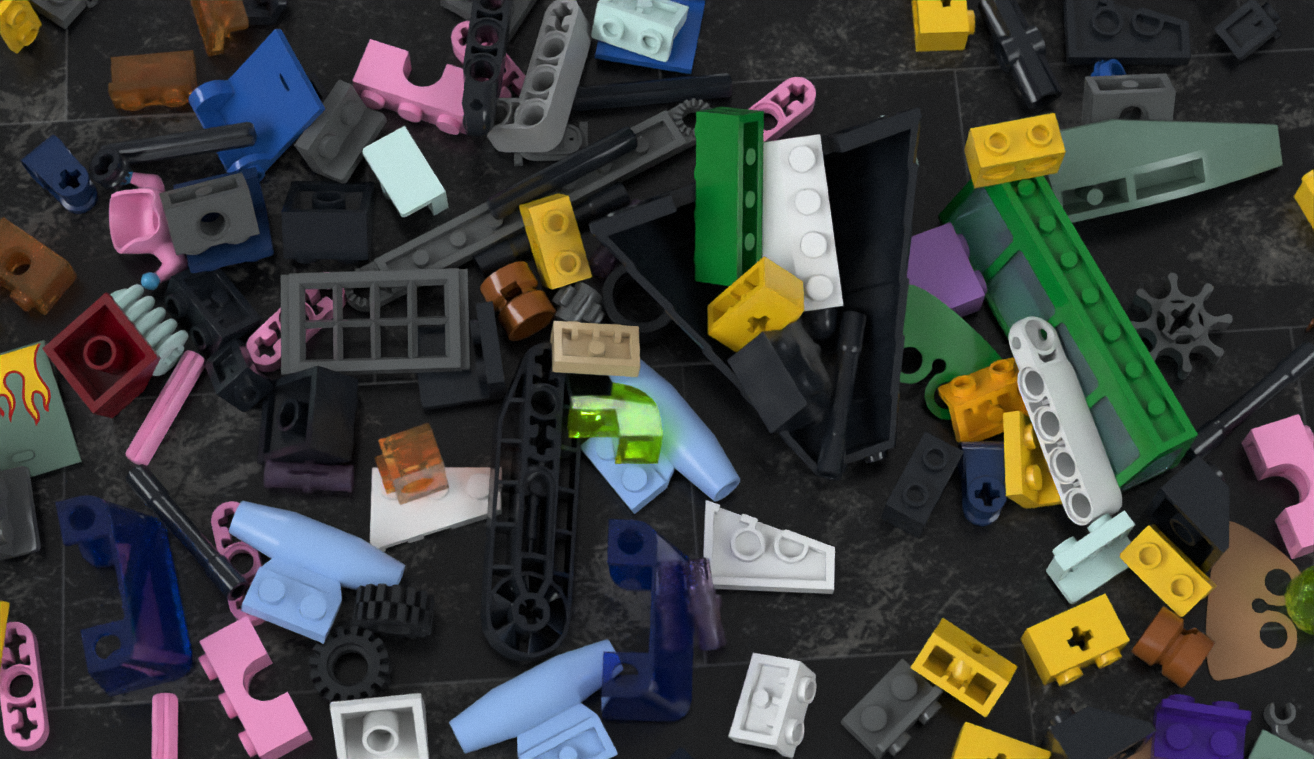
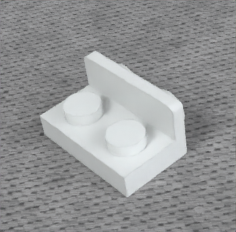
M753 653L729 737L735 742L775 749L782 756L792 758L796 746L801 743L804 736L803 721L808 704L813 701L816 694V675L801 661Z

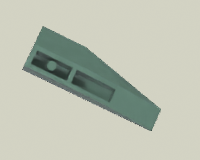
M1108 119L1062 129L1060 133L1066 153L1058 173L1044 175L1070 221L1074 223L1184 197L1281 166L1282 157L1278 125Z

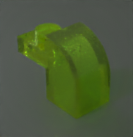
M613 383L611 396H571L567 422L569 438L611 437L615 464H658L663 440V429L660 411L649 395L633 386Z

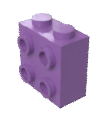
M951 222L911 237L907 278L910 279L909 285H915L926 290L960 317L980 311L985 294L987 293V286L983 275L979 270L974 271L969 262L970 251L965 237L962 234H956Z

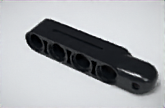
M473 0L463 63V127L468 136H487L493 128L498 98L502 88L514 0ZM488 8H496V9H498V10L490 11V10H486V9H488ZM483 43H492L493 45H491V46H484V45H481V44H483ZM487 78L489 80L480 82L475 79Z

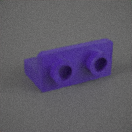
M1169 695L1168 699H1162L1154 709L1153 726L1156 732L1152 736L1150 759H1243L1245 728L1251 721V711L1239 710L1238 704L1228 701H1215L1212 705L1195 703V698L1191 696Z

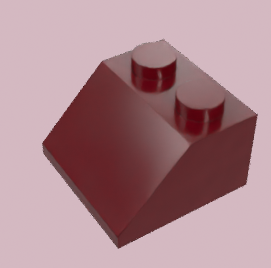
M107 292L42 348L91 412L108 418L116 416L145 390L161 359L110 293Z

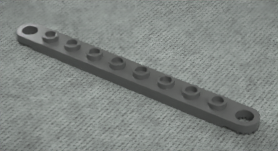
M692 98L690 101L685 100L684 103H680L668 111L665 110L635 125L631 129L638 141L636 149L543 198L557 193L568 195L573 208L599 191L617 182L622 183L696 145L695 128L693 130L690 127L687 128L683 124L682 119L689 113L712 108L709 107L708 103H704L703 100L699 99L698 101ZM487 202L383 254L362 268L355 269V271L457 268L473 260L474 255L504 240H510L526 232L521 212L518 210L500 220H496L491 215ZM407 286L380 287V307L407 294ZM344 288L346 299L351 307L358 311L370 312V297H368L369 299H361V297H357L354 294L355 288Z

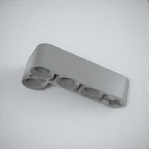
M556 0L548 6L519 98H498L495 122L492 130L487 135L494 148L498 151L547 152L554 149L561 142L592 41V27L577 1Z

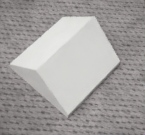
M421 693L330 702L337 759H429L426 707Z

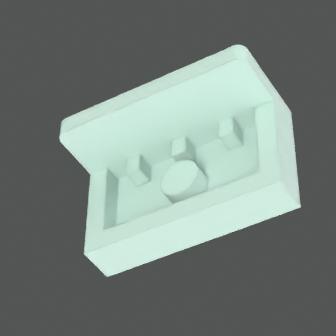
M1125 510L1114 518L1109 513L1101 516L1088 526L1087 529L1090 532L1079 541L1072 536L1052 551L1055 557L1052 559L1046 572L1070 604L1077 603L1129 568L1120 559V553L1131 543L1127 536L1135 524Z

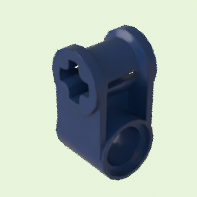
M54 134L20 160L32 178L42 188L47 189L70 213H86L96 205L98 191L91 182L87 170Z
M960 441L958 449L964 451L958 465V474L961 480L964 516L974 525H991L998 519L1007 498L1004 442ZM984 496L986 503L991 504V506H984L983 499L978 497Z

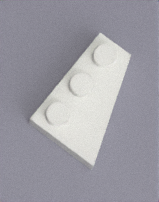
M490 467L372 468L370 544L384 552L386 551L385 548L407 541L412 543L424 539L426 535L448 528L456 529L487 519ZM499 467V480H502V467ZM498 491L496 515L502 514L501 491Z
M706 500L702 588L833 594L835 547L787 529L782 531L758 522L757 518L746 514L739 515L720 508L719 504Z

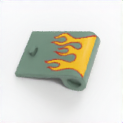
M46 340L0 353V471L24 466L29 468L30 478L82 462L58 387L56 366L42 349L48 344Z

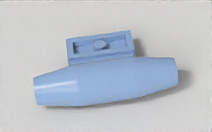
M641 359L638 377L608 375L632 417L612 420L581 445V450L634 514L668 488L667 486L675 469L715 502L725 498L738 486L741 479L715 435L667 380Z
M241 501L229 528L231 535L271 558L266 564L259 567L244 598L241 611L323 644L341 607V587L357 590L361 585L366 586V584L376 586L378 584H386L393 587V584L399 585L406 566L360 537L302 514L275 507Z
M608 639L556 655L493 688L449 721V724L465 754L517 737L518 759H611L618 755L599 716L581 702L624 669L612 644Z

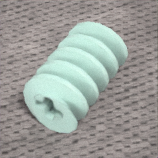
M140 284L113 292L110 295L161 357L152 375L160 376L167 373L182 357L183 345L188 339V333L185 330H180L173 334L177 327V322L174 319L162 322L166 315L163 307H158L151 311L155 300L152 296L141 298L144 288Z

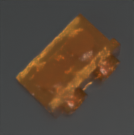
M190 0L207 56L224 53L225 37L230 36V32L248 28L249 21L242 0Z
M193 50L111 57L112 83L108 84V91L115 108L136 111L150 105L163 104L168 107H179L189 102L190 94L197 88L196 61Z

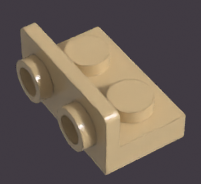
M577 321L553 322L550 343L552 344V372L638 377L640 370L639 326L580 323Z

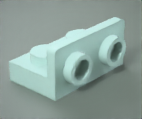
M599 0L591 36L596 40L666 62L670 57L673 40L686 21L689 7L670 0Z

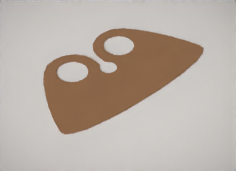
M1229 521V548L1211 569L1210 579L1217 587L1208 595L1206 635L1215 641L1214 646L1207 655V664L1210 675L1214 680L1233 679L1273 666L1289 657L1295 650L1297 643L1296 628L1286 615L1270 610L1257 613L1252 609V602L1259 598L1263 599L1268 605L1284 606L1294 602L1302 588V577L1297 566L1285 554L1261 536L1242 525ZM1281 569L1290 575L1292 587L1287 594L1277 596L1267 590L1265 577L1269 571ZM1268 622L1280 623L1286 629L1288 636L1284 646L1272 649L1263 644L1260 639L1261 627Z

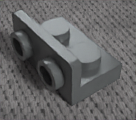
M338 80L323 102L325 110L304 130L294 146L313 172L344 184L364 157L363 148L374 142L386 124L387 119L383 113L367 108L352 84Z
M24 466L0 471V560L37 552L41 548L30 471L28 467Z
M903 658L841 721V724L877 759H881L887 752L894 757L911 740L912 737L907 731L918 720L923 725L927 724L942 708V705L937 700L944 690L937 685L933 688L919 673L911 669V666Z

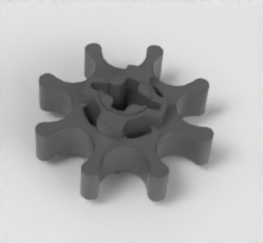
M1170 273L1163 284L1167 293L1166 298L1155 299L1143 288L1137 290L1132 302L1146 311L1148 320L1144 322L1131 321L1139 336H1144L1151 342L1153 348L1149 353L1155 361L1158 356L1162 355L1174 358L1178 364V377L1184 380L1192 371V365L1189 361L1190 354L1201 353L1212 364L1219 362L1224 354V350L1210 341L1208 332L1211 330L1226 331L1233 318L1230 314L1217 317L1205 311L1203 302L1209 298L1214 289L1210 283L1204 285L1199 295L1188 297L1183 295L1177 287V274ZM1185 317L1187 319L1185 324L1179 330L1177 329L1173 335H1170L1169 331L1172 326L1179 323Z

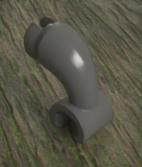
M1274 703L1268 704L1264 709L1263 716L1266 723L1271 726V733L1314 755V740H1302L1291 734L1288 730V724L1296 716L1295 706L1292 703L1285 704V718L1280 720L1275 716Z

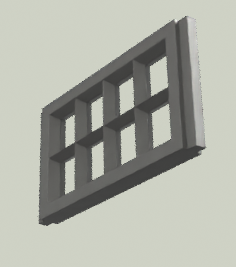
M468 269L289 273V275H281V375L287 376L317 365L345 375L470 370ZM444 285L445 316L417 317V286ZM407 286L408 317L380 318V287ZM343 288H370V318L343 319ZM333 289V320H306L305 290ZM445 324L446 355L418 356V325ZM408 325V357H381L380 326ZM344 327H370L371 358L343 359ZM333 328V359L306 360V329Z

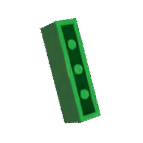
M717 107L696 111L694 130L696 137V166L694 170L696 181V208L694 211V221L696 223L695 281L730 286L762 259L764 111Z

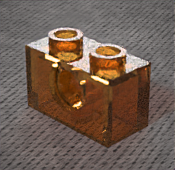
M3 217L0 220V285L11 292L9 297L21 308L28 312L35 308L46 316L77 279V276L67 260ZM23 264L30 265V268L24 274L13 275L18 266Z
M429 423L378 440L382 455L374 458L387 495L395 492L400 505L449 488L444 463Z

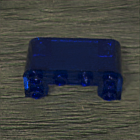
M92 495L55 502L64 546L78 544L82 557L95 567L115 565L126 618L80 630L90 676L109 697L182 678L191 668L193 654L168 534L164 523L156 517ZM106 635L118 637L121 642V648L113 651L105 660L99 658L95 652L97 642Z
M609 519L607 565H609L610 578L615 585L624 590L650 591L651 615L649 653L603 652L602 719L668 722L678 720L686 715L692 701L696 574L694 563L687 554L647 523L638 520ZM620 664H631L639 673V675H620L612 679L613 670Z

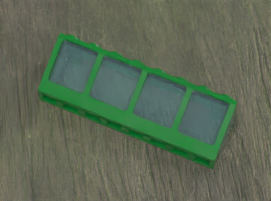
M1033 177L975 189L971 178L938 215V220L941 225L951 222L956 234H962L965 237L970 251L969 262L974 271L979 270L987 286V293L984 299L1007 339L1013 324L1030 316L1042 318L1056 329L1066 358L1072 364L1121 494L1176 467L1198 434L1045 177ZM1041 329V335L1046 340L1047 332Z

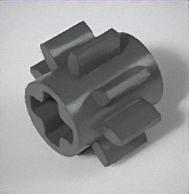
M580 281L574 287L570 285L569 287L563 286L552 299V302L557 305V312L554 318L557 321L564 322L577 321L580 323L600 324L606 315L601 311L602 307L600 306L603 297L595 289Z

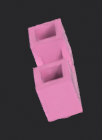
M370 39L352 81L354 89L365 106L375 110H380L383 107L398 112L402 118L411 122L423 120L435 124L440 130L448 134L457 135L459 132L466 134L463 127L464 111L462 108L464 79L462 68L447 64L442 77L435 84L427 87L415 86L408 81L412 70L409 51ZM478 78L475 80L482 82L486 81V78Z
M1297 414L1251 429L1241 442L1258 481L1273 476L1284 477L1290 480L1299 492V504L1285 508L1275 519L1291 559L1314 552V434L1309 426L1303 425L1300 415Z
M248 616L199 641L206 653L198 657L210 681L219 678L225 692L218 695L229 718L232 719L238 716L245 731L238 735L250 758L258 754L261 759H278L313 739L288 692L269 701H259L250 696L249 685L253 676L258 671L273 664Z

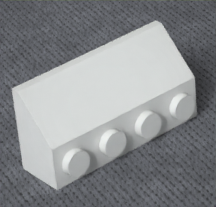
M820 134L763 142L762 258L764 256L803 281L805 311L843 306Z

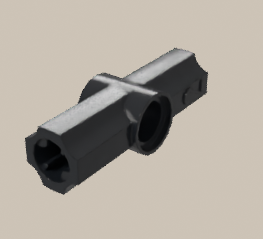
M980 0L978 9L994 39L993 47L996 59L1004 72H1011L1028 108L1038 110L1049 106L1053 101L1060 98L1063 91L1046 60V47L1042 35L1035 25H1028L1017 1Z

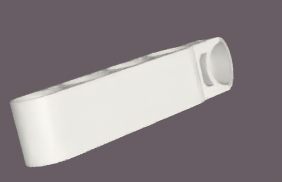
M1035 316L1017 321L1011 327L1008 339L1019 369L1017 378L1018 388L1065 512L1077 525H1087L1107 513L1109 515L1117 513L1122 506L1121 490L1075 370L1066 358L1056 329L1047 321ZM1041 329L1047 332L1046 340L1041 335Z

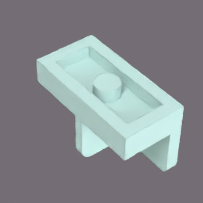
M405 126L363 148V156L381 183L385 198L391 199L402 217H407L427 205L434 216L448 208L445 189Z

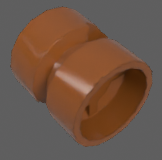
M524 261L514 262L500 268L491 274L480 287V292L486 302L493 301L494 312H500L497 317L498 322L511 341H519L536 334L554 319L556 313L546 293L542 290H536L539 286L538 280Z
M1163 606L1141 635L1131 653L1150 666L1158 663L1162 665V675L1183 688L1214 646L1215 641L1197 628L1184 629V619Z

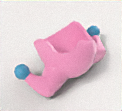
M131 171L128 172L131 174L130 177L125 178L127 182H122L121 184L131 183L138 187V189L122 190L111 195L109 203L110 234L113 245L118 253H150L161 261L162 265L156 272H146L141 278V284L145 289L154 290L158 287L159 283L171 279V276L188 268V261L185 253L176 255L159 196V193L166 192L161 178L155 174Z

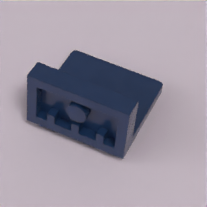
M256 167L173 185L174 189L242 172L250 191L260 234L250 236L247 241L239 244L223 243L211 246L203 253L187 255L191 273L215 271L221 267L242 262H255L274 254L267 205ZM216 212L208 213L201 221L212 222L220 214Z

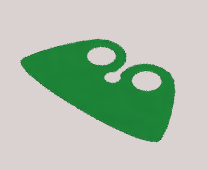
M909 285L903 335L905 336L904 348H916L921 353L923 360L921 367L915 373L905 374L901 372L900 382L912 384L921 381L932 370L933 361L939 358L943 359L946 362V369L942 373L935 374L928 382L924 398L932 414L940 419L951 420L949 409H942L935 402L934 393L937 387L942 383L951 382L958 376L969 375L986 368L993 362L1002 360V358L980 334L941 300L922 288Z

